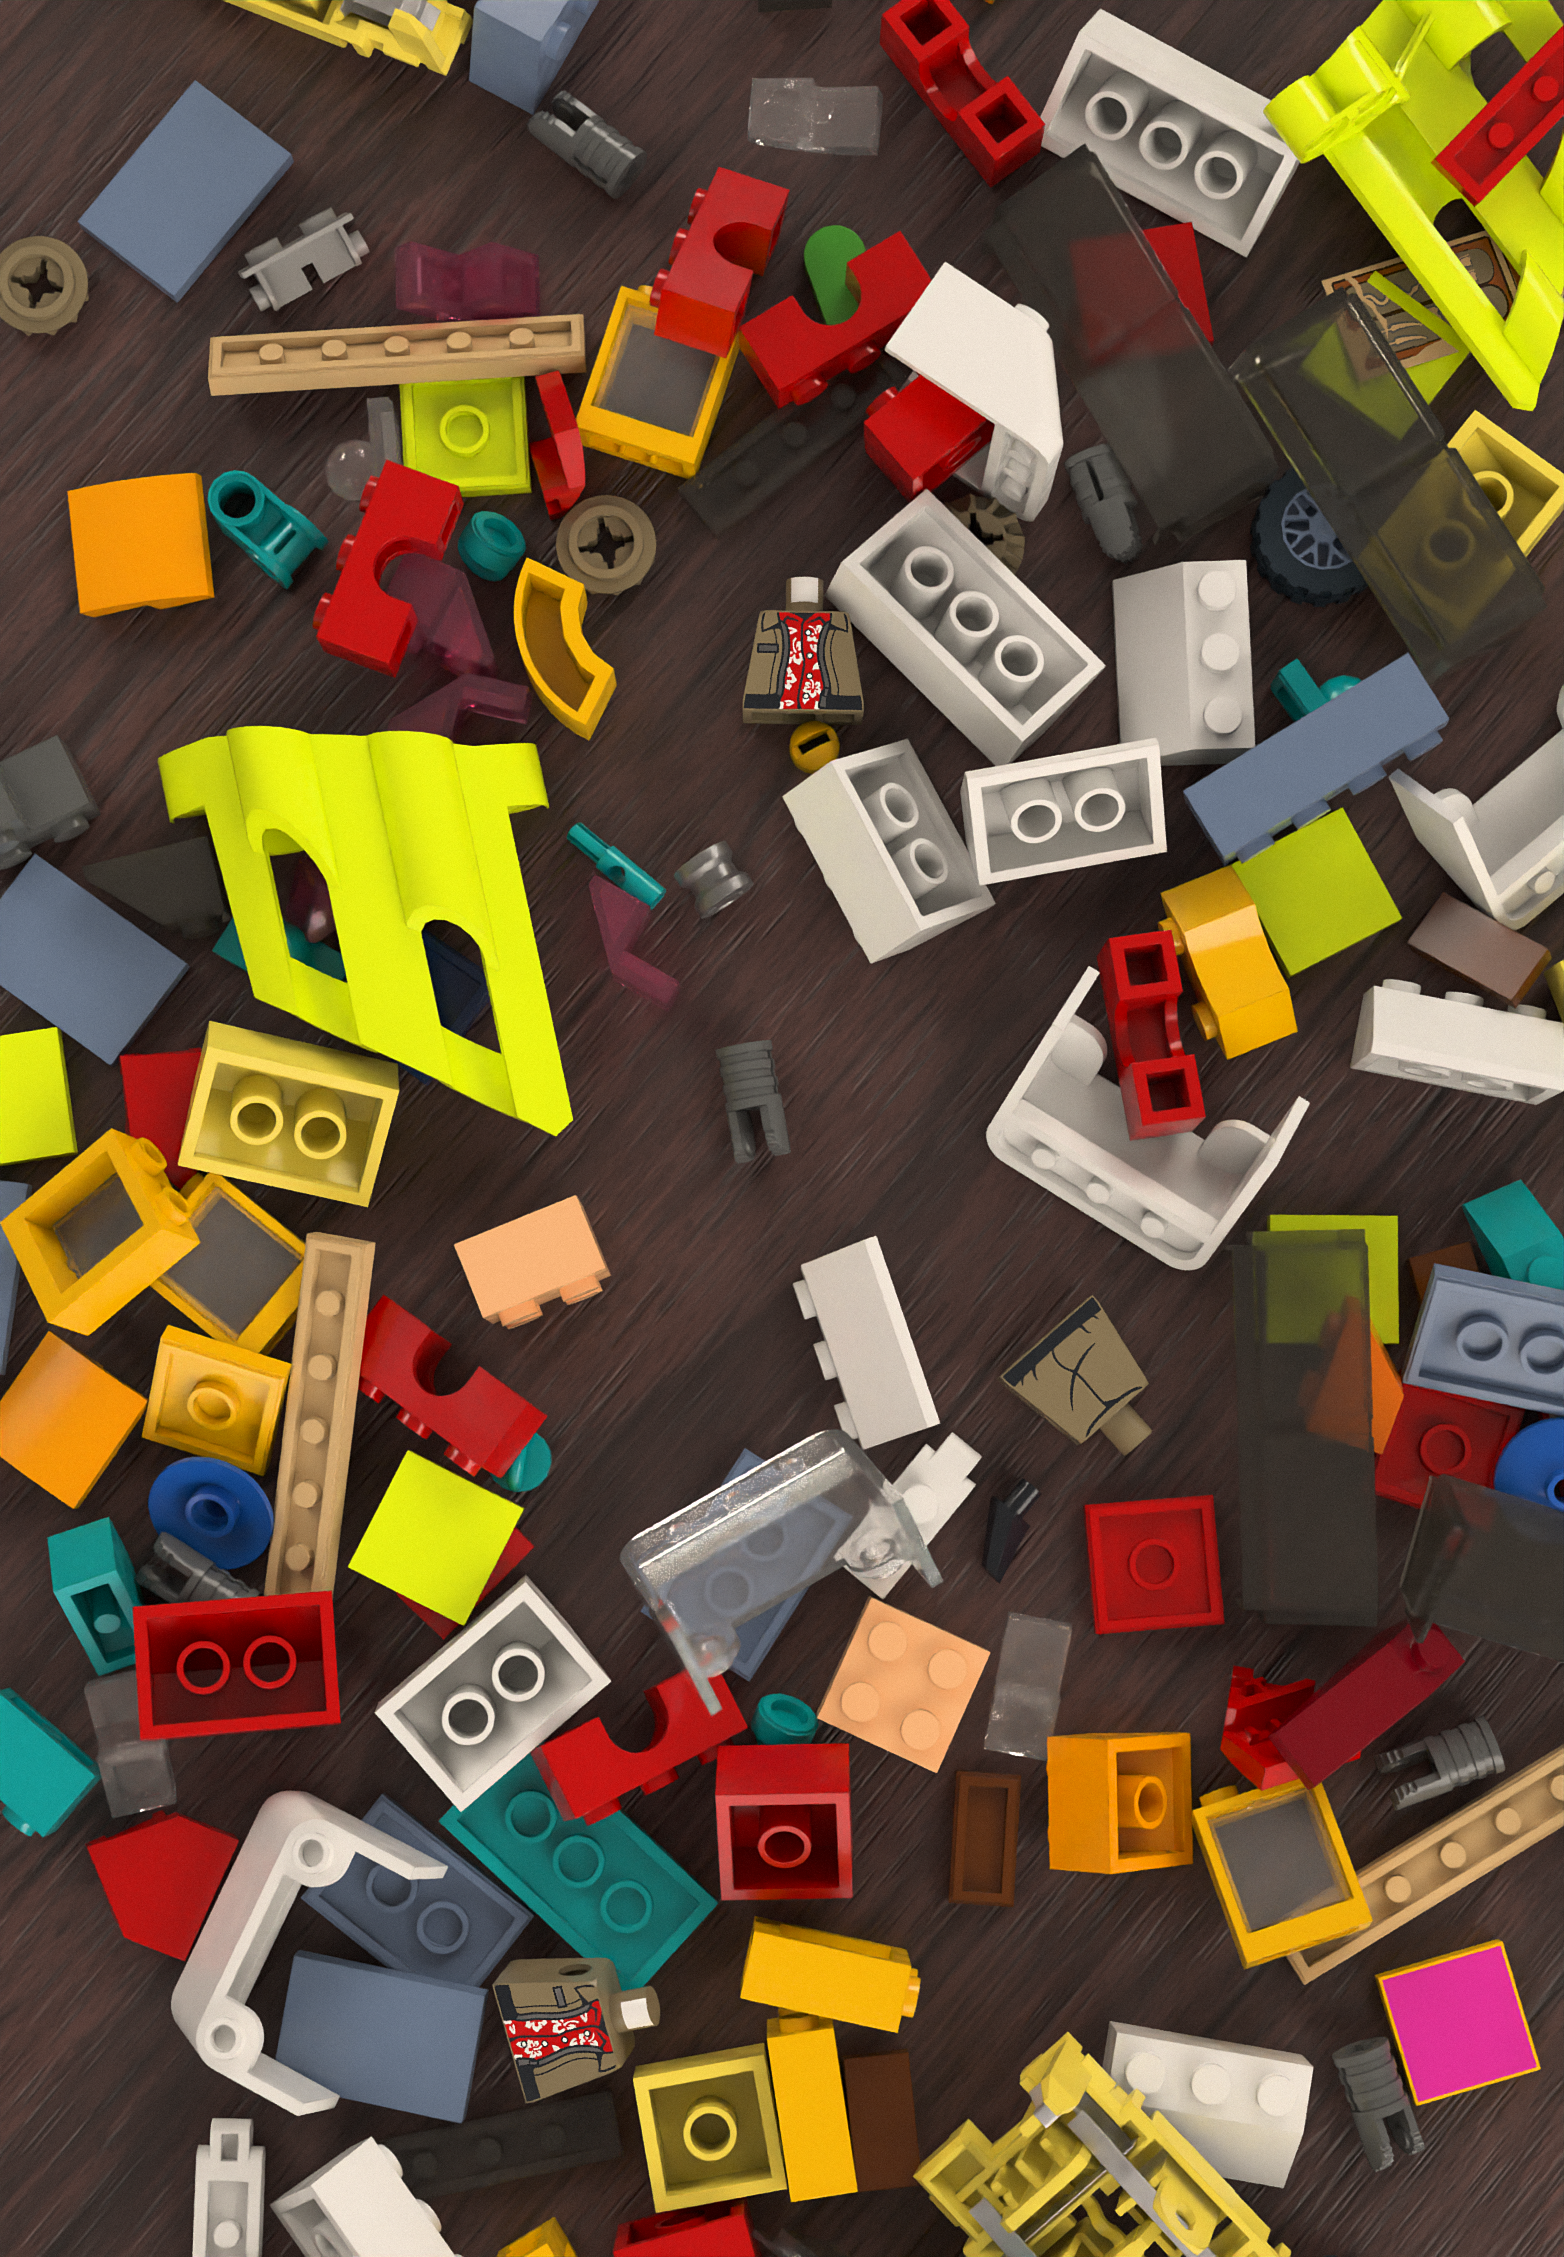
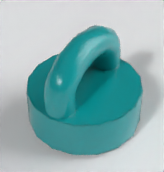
M489 511L475 513L462 531L457 542L459 554L466 566L482 579L494 582L505 578L526 550L524 537L516 525L506 517Z
M536 1432L501 1479L492 1473L490 1474L493 1480L504 1489L513 1492L530 1491L540 1486L548 1477L552 1466L551 1450L546 1440Z
M770 1694L762 1697L750 1721L751 1729L754 1732L758 1745L811 1744L819 1726L815 1713L808 1705L795 1697L785 1694Z

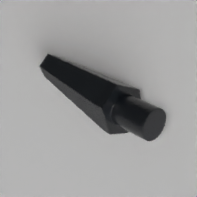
M1023 1478L1003 1502L994 1496L990 1499L982 1566L999 1584L1025 1533L1031 1527L1022 1518L1042 1495L1040 1491Z

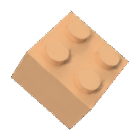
M576 1195L454 1244L483 1318L492 1324L501 1321L502 1326H506L507 1329L518 1327L543 1316L539 1305L560 1296L563 1302L570 1305L602 1292L599 1281L611 1276L584 1207Z
M869 1596L817 1710V1719L937 1773L991 1652Z

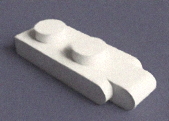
M953 1432L937 1451L925 1444L839 1549L833 1559L880 1598L884 1599L975 1487L976 1484L966 1476L982 1456Z
M212 2118L210 2145H198L196 2154L192 2257H262L266 2151L265 2146H253V2119Z

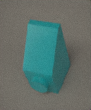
M1521 1179L1461 1205L1493 1276L1564 1290V1238Z
M110 1517L47 1537L53 1592L98 1676L136 1664L133 1607L146 1606L140 1585L135 1581L136 1573L132 1560Z
M10 1687L1 1689L0 1800L6 1805L1 1812L14 1827L24 1834L32 1836L36 1831L42 1837H45L58 1830L107 1771Z

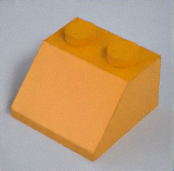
M1085 1733L1047 1737L1048 1760L1046 1771L1048 1776L1050 1869L1116 1874L1193 1864L1190 1733Z

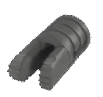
M565 90L561 91L551 102L553 105L551 108L554 113L550 115L548 111L543 112V110L537 112L526 124L528 126L527 129L530 131V134L570 166L576 167L582 175L592 179L595 185L605 189L609 196L613 199L619 198L633 185L640 175L647 160V153L640 147L633 145V142L626 136L620 135L619 131L613 126L607 125L604 119Z
M1106 443L1076 453L1064 462V467L1070 476L1072 490L1076 493L1075 498L1078 507L1081 508L1083 521L1085 524L1092 525L1096 539L1100 541L1099 547L1103 548L1102 552L1107 553V556L1112 559L1115 558V561L1118 563L1122 562L1126 565L1127 562H1131L1133 564L1135 559L1139 560V555L1143 553L1141 548L1144 546L1141 543L1143 538L1139 536L1140 529L1133 512V508L1137 506V500L1131 491L1132 486L1125 474L1126 469L1123 461L1120 459L1117 444Z
M771 1040L747 1042L715 1050L716 1058L720 1062L719 1072L720 1077L723 1079L722 1089L727 1102L725 1109L734 1158L737 1164L752 1161L754 1156H756V1141L754 1139V1129L750 1111L760 1110L765 1139L772 1155L778 1156L791 1152L782 1096L778 1092L779 1082L774 1070L776 1066L771 1053L773 1051Z
M161 1532L154 1544V1552L163 1561L169 1562V1565L190 1578L188 1582L185 1583L173 1574H169L166 1570L153 1564L142 1565L135 1578L138 1584L169 1604L262 1596L260 1591L255 1588H249L245 1582L239 1578L235 1579L225 1569L218 1568L215 1562L166 1532Z
M1483 1715L1474 1718L1473 1722L1457 1725V1728L1441 1731L1433 1737L1428 1735L1373 1757L1380 1774L1398 1772L1426 1760L1429 1763L1432 1774L1405 1783L1390 1793L1389 1797L1396 1811L1452 1791L1453 1787L1469 1784V1781L1485 1778L1493 1772L1498 1774L1505 1771L1498 1743Z
M1372 2037L1346 2045L1332 2054L1334 2065L1339 2070V2079L1345 2088L1344 2093L1347 2102L1351 2105L1350 2111L1368 2163L1375 2172L1391 2166L1392 2162H1394L1393 2148L1389 2144L1390 2139L1382 2118L1386 2117L1388 2126L1393 2132L1392 2136L1395 2139V2143L1398 2144L1400 2150L1404 2151V2154L1414 2155L1424 2150L1425 2147L1406 2091L1403 2090L1401 2076L1397 2073L1395 2059L1391 2056V2047L1387 2037Z

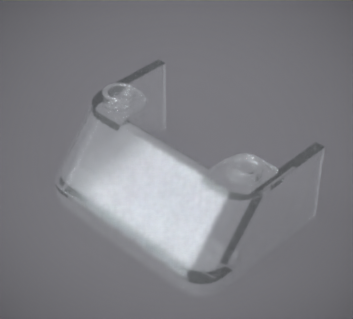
M839 1429L816 1433L636 1535L624 1546L620 1554V1561L682 1672L711 1716L723 1708L707 1678L720 1675L732 1665L741 1647V1641L735 1628L845 1565L858 1577L883 1579L895 1574L905 1562L910 1561L932 1588L943 1582L904 1498L848 1433Z

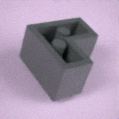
M58 735L0 762V870L8 869L24 862L32 855L30 848L51 838L55 842H63L84 833L90 827L88 821L101 815L70 748Z

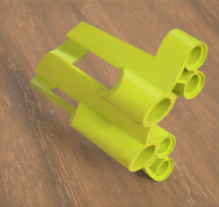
M1383 0L1366 21L1346 38L1335 53L1313 75L1304 76L1285 88L1264 108L1263 114L1300 164L1306 163L1322 154L1325 155L1512 408L1533 411L1537 404L1540 383L1554 352L1564 314V298L1561 296L1564 287V126L1553 161L1544 178L1527 155H1525L1475 207L1431 162L1487 104L1474 85L1471 74V51L1499 31L1508 38L1525 63H1527L1564 24L1548 0ZM1462 198L1520 275L1518 289L1506 321H1504L1433 225L1435 217L1441 208L1452 200Z
M245 726L227 730V736L207 737L158 758L170 822L175 824V818L207 815L255 998L286 1011L351 1044L375 1053H381L416 1069L487 1107L531 1124L553 1136H557L573 1121L509 814L530 810L542 805L547 809L549 808L535 744L511 743L469 746L454 744L449 738L437 734L413 731L376 732L368 736L308 734L283 727ZM305 850L324 876L328 886L347 982L333 978L290 957L270 856ZM434 919L451 922L471 935L479 945L501 1054L469 1041L440 1025L421 934L425 923Z

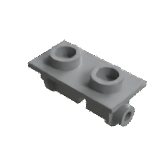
M330 207L299 224L304 234L300 238L282 247L278 238L275 237L244 254L249 266L239 270L238 273L243 279L252 274L257 279L259 284L250 288L249 292L261 312L271 306L274 311H277L283 305L313 290L301 269L310 263L313 264L322 283L333 279L354 266L357 267L362 264L360 257L370 252L367 244L358 230L347 234L343 227V224L354 219L351 213L345 212L336 217L333 209Z

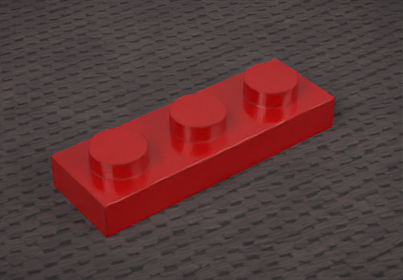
M1564 25L1431 162L1474 207L1564 116Z

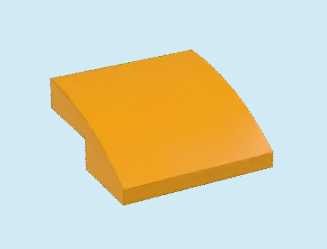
M185 473L150 476L67 491L79 610L81 614L94 618L146 605L162 610L214 598L201 475Z
M48 1331L0 1401V1457L73 1509H78L146 1411L149 1399L103 1369L104 1366L52 1331Z

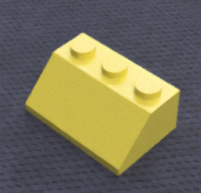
M1474 410L1359 555L1358 560L1403 617L1452 652L1564 510V474L1478 411Z
M209 1021L194 1080L178 1166L368 1207L399 1094L398 1064Z

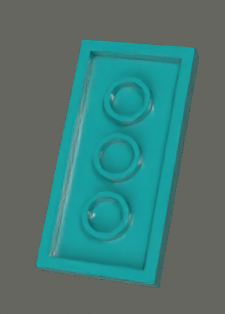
M530 1753L462 1812L453 1805L439 1820L453 1836L583 1958L606 1957L610 1959L615 1965L622 1991L643 1987L719 1903V1900L622 1809L589 1826L586 1825L582 1816L574 1820L563 1821Z

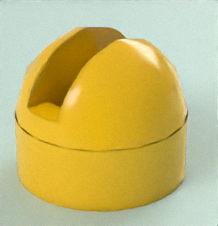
M809 721L801 724L793 732L789 744L790 757L795 766L803 772L814 774L830 761L838 759L840 750L839 738L835 730L828 724L821 721ZM823 734L828 736L830 741L802 755L799 746Z

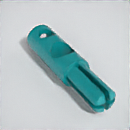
M581 822L576 823L570 828L567 839L593 860L599 871L647 911H651L660 902L666 893V889L615 846L610 847ZM620 867L625 871V876L622 874Z

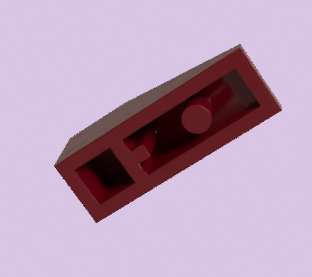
M1423 1609L1375 1636L1276 1728L1268 1738L1307 1790H1310L1319 1785L1429 1697L1465 1661L1426 1609Z

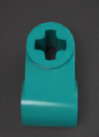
M237 470L225 472L217 477L209 488V508L221 531L243 549L262 571L285 589H288L294 582L291 575L315 548L322 550L329 543L323 533L304 515L281 501L247 472ZM241 493L249 494L256 499L253 510L245 517L231 518L223 513L226 502L234 495Z

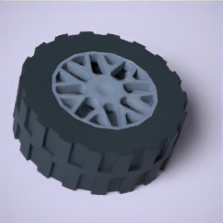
M1331 459L1329 462H1319L1318 460L1306 461L1304 466L1298 468L1293 466L1286 470L1282 478L1278 481L1275 479L1268 487L1255 511L1256 514L1251 523L1250 534H1252L1250 550L1251 556L1255 557L1258 563L1256 569L1262 578L1265 577L1271 583L1270 588L1277 594L1283 593L1291 598V602L1300 605L1302 602L1313 604V607H1325L1327 603L1336 602V605L1346 602L1355 593L1359 595L1373 580L1358 558L1390 518L1392 508L1388 498L1384 499L1380 492L1381 487L1374 479L1371 481L1364 476L1363 470L1355 466L1353 468L1342 465V461Z

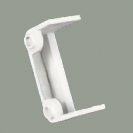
M944 262L886 345L885 351L913 369V372L899 392L918 377L917 373H919L995 424L991 443L955 472L953 476L988 499L996 497L1001 505L1010 512L1016 513L1017 518L1032 522L1049 498L1063 448L1053 342L1046 332L1049 324L1032 308L1023 304H1017L1014 308L947 262Z
M1564 684L1559 692L1557 702V715L1563 729L1473 805L1467 796L1453 788L1443 789L1433 794L1400 769H1397L1389 776L1419 842L1481 913L1513 930L1527 925L1564 893Z
M1088 966L988 1126L986 1132L988 1146L997 1158L1167 1265L1180 1270L1198 1269L1207 1263L1275 1169L1310 1103L1299 1096L1271 1136L1248 1122L1234 1119L1218 1123L1205 1140L1192 1132L1130 1141L1120 1087L1097 1073L1107 1057L1106 1041L1093 1025L1074 1014L1100 973Z
M286 1790L270 1796L260 1808L173 1991L171 2010L179 2028L210 2068L289 2112L300 2116L333 2109L340 2096L261 2053L264 2043L263 2026L256 2013L245 2006V2003L301 1885L325 1887L337 1882L347 1871L355 1852L409 1880L443 1878L448 1866L310 1793Z

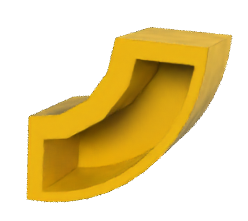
M526 558L520 572L514 600L515 633L525 670L534 690L548 710L562 724L589 741L617 686L614 668L592 652L583 636L582 623L588 605L584 584L532 559Z
M1231 865L1160 893L1167 919L1159 921L1158 928L1159 931L1172 929L1176 956L1180 955L1199 1002L1192 1005L1191 1009L1203 1039L1207 1041L1215 1037L1226 1059L1229 1060L1298 1032L1289 987L1269 949L1255 903Z

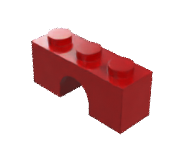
M901 0L882 14L879 44L991 188L1040 153L1046 124L1008 76L997 83L985 71L969 41L970 26L949 0Z
M718 167L708 190L697 189L687 224L691 225L689 230L678 229L669 255V265H672L671 270L668 271L661 268L652 287L649 305L658 308L654 335L727 358L745 317L753 273L763 276L781 236L789 189L722 167Z
M898 231L846 263L845 285L858 305L855 314L847 321L836 325L819 324L811 320L803 312L792 295L740 326L739 348L778 409L793 400L796 405H803L820 395L828 386L826 381L843 370L848 369L850 373H856L872 364L881 355L880 348L888 344L932 279L902 232Z
M387 459L380 477L370 476L364 487L359 504V511L365 513L357 535L348 534L338 553L336 570L341 571V575L333 595L327 592L323 594L314 614L312 627L318 630L316 638L324 652L396 678L418 618L412 604L389 596L381 589L382 573L393 559L403 554L417 553L442 561L464 506L459 486Z
M1172 929L1108 938L1097 955L1129 1140L1192 1132L1206 1118L1195 1055H1185L1179 1034L1177 1003L1183 989Z
M383 1294L366 1318L358 1389L377 1403H380L385 1395L402 1406L396 1415L399 1421L426 1440L433 1431L444 1438L450 1445L443 1454L475 1477L482 1467L501 1479L547 1418V1415L480 1366L459 1391L446 1396H438L434 1387V1373L439 1361L452 1344L405 1308Z
M713 1657L700 1661L643 1691L654 1714L655 1729L650 1742L640 1752H628L616 1746L609 1738L599 1717L587 1720L538 1745L530 1752L563 1821L574 1820L582 1816L587 1826L594 1824L622 1809L617 1798L622 1794L640 1786L644 1796L680 1778L675 1766L694 1756H697L701 1765L707 1764L717 1759L718 1746L735 1745L731 1737L747 1729L748 1726Z

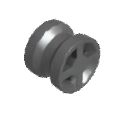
M721 841L703 850L681 866L674 874V878L680 887L690 889L696 898L695 909L702 919L724 909L744 895L754 885L747 872L738 871L732 863L733 852L726 841Z

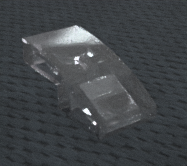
M812 77L752 78L747 139L750 143L794 151L838 155H878L883 95L878 86L817 87Z
M1008 1612L993 1688L984 1749L1043 1761L1048 1760L1047 1737L1053 1736L1061 1700L1060 1688L1072 1634L1071 1623Z
M136 1670L87 1681L84 1691L100 1748L96 1758L112 1818L176 1804L178 1799L168 1741L143 1742L140 1740Z

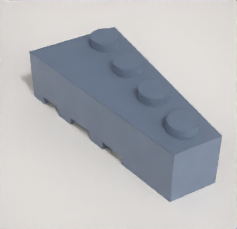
M478 0L474 6L469 81L534 115L599 0Z
M1407 653L1183 791L1185 803L1223 865L1226 866L1237 858L1243 864L1273 846L1275 842L1271 836L1290 824L1294 823L1298 830L1331 810L1327 801L1347 788L1350 789L1354 796L1383 779L1387 774L1382 766L1405 753L1408 760L1412 761L1436 747L1443 741L1438 731L1446 727L1449 717L1410 654Z

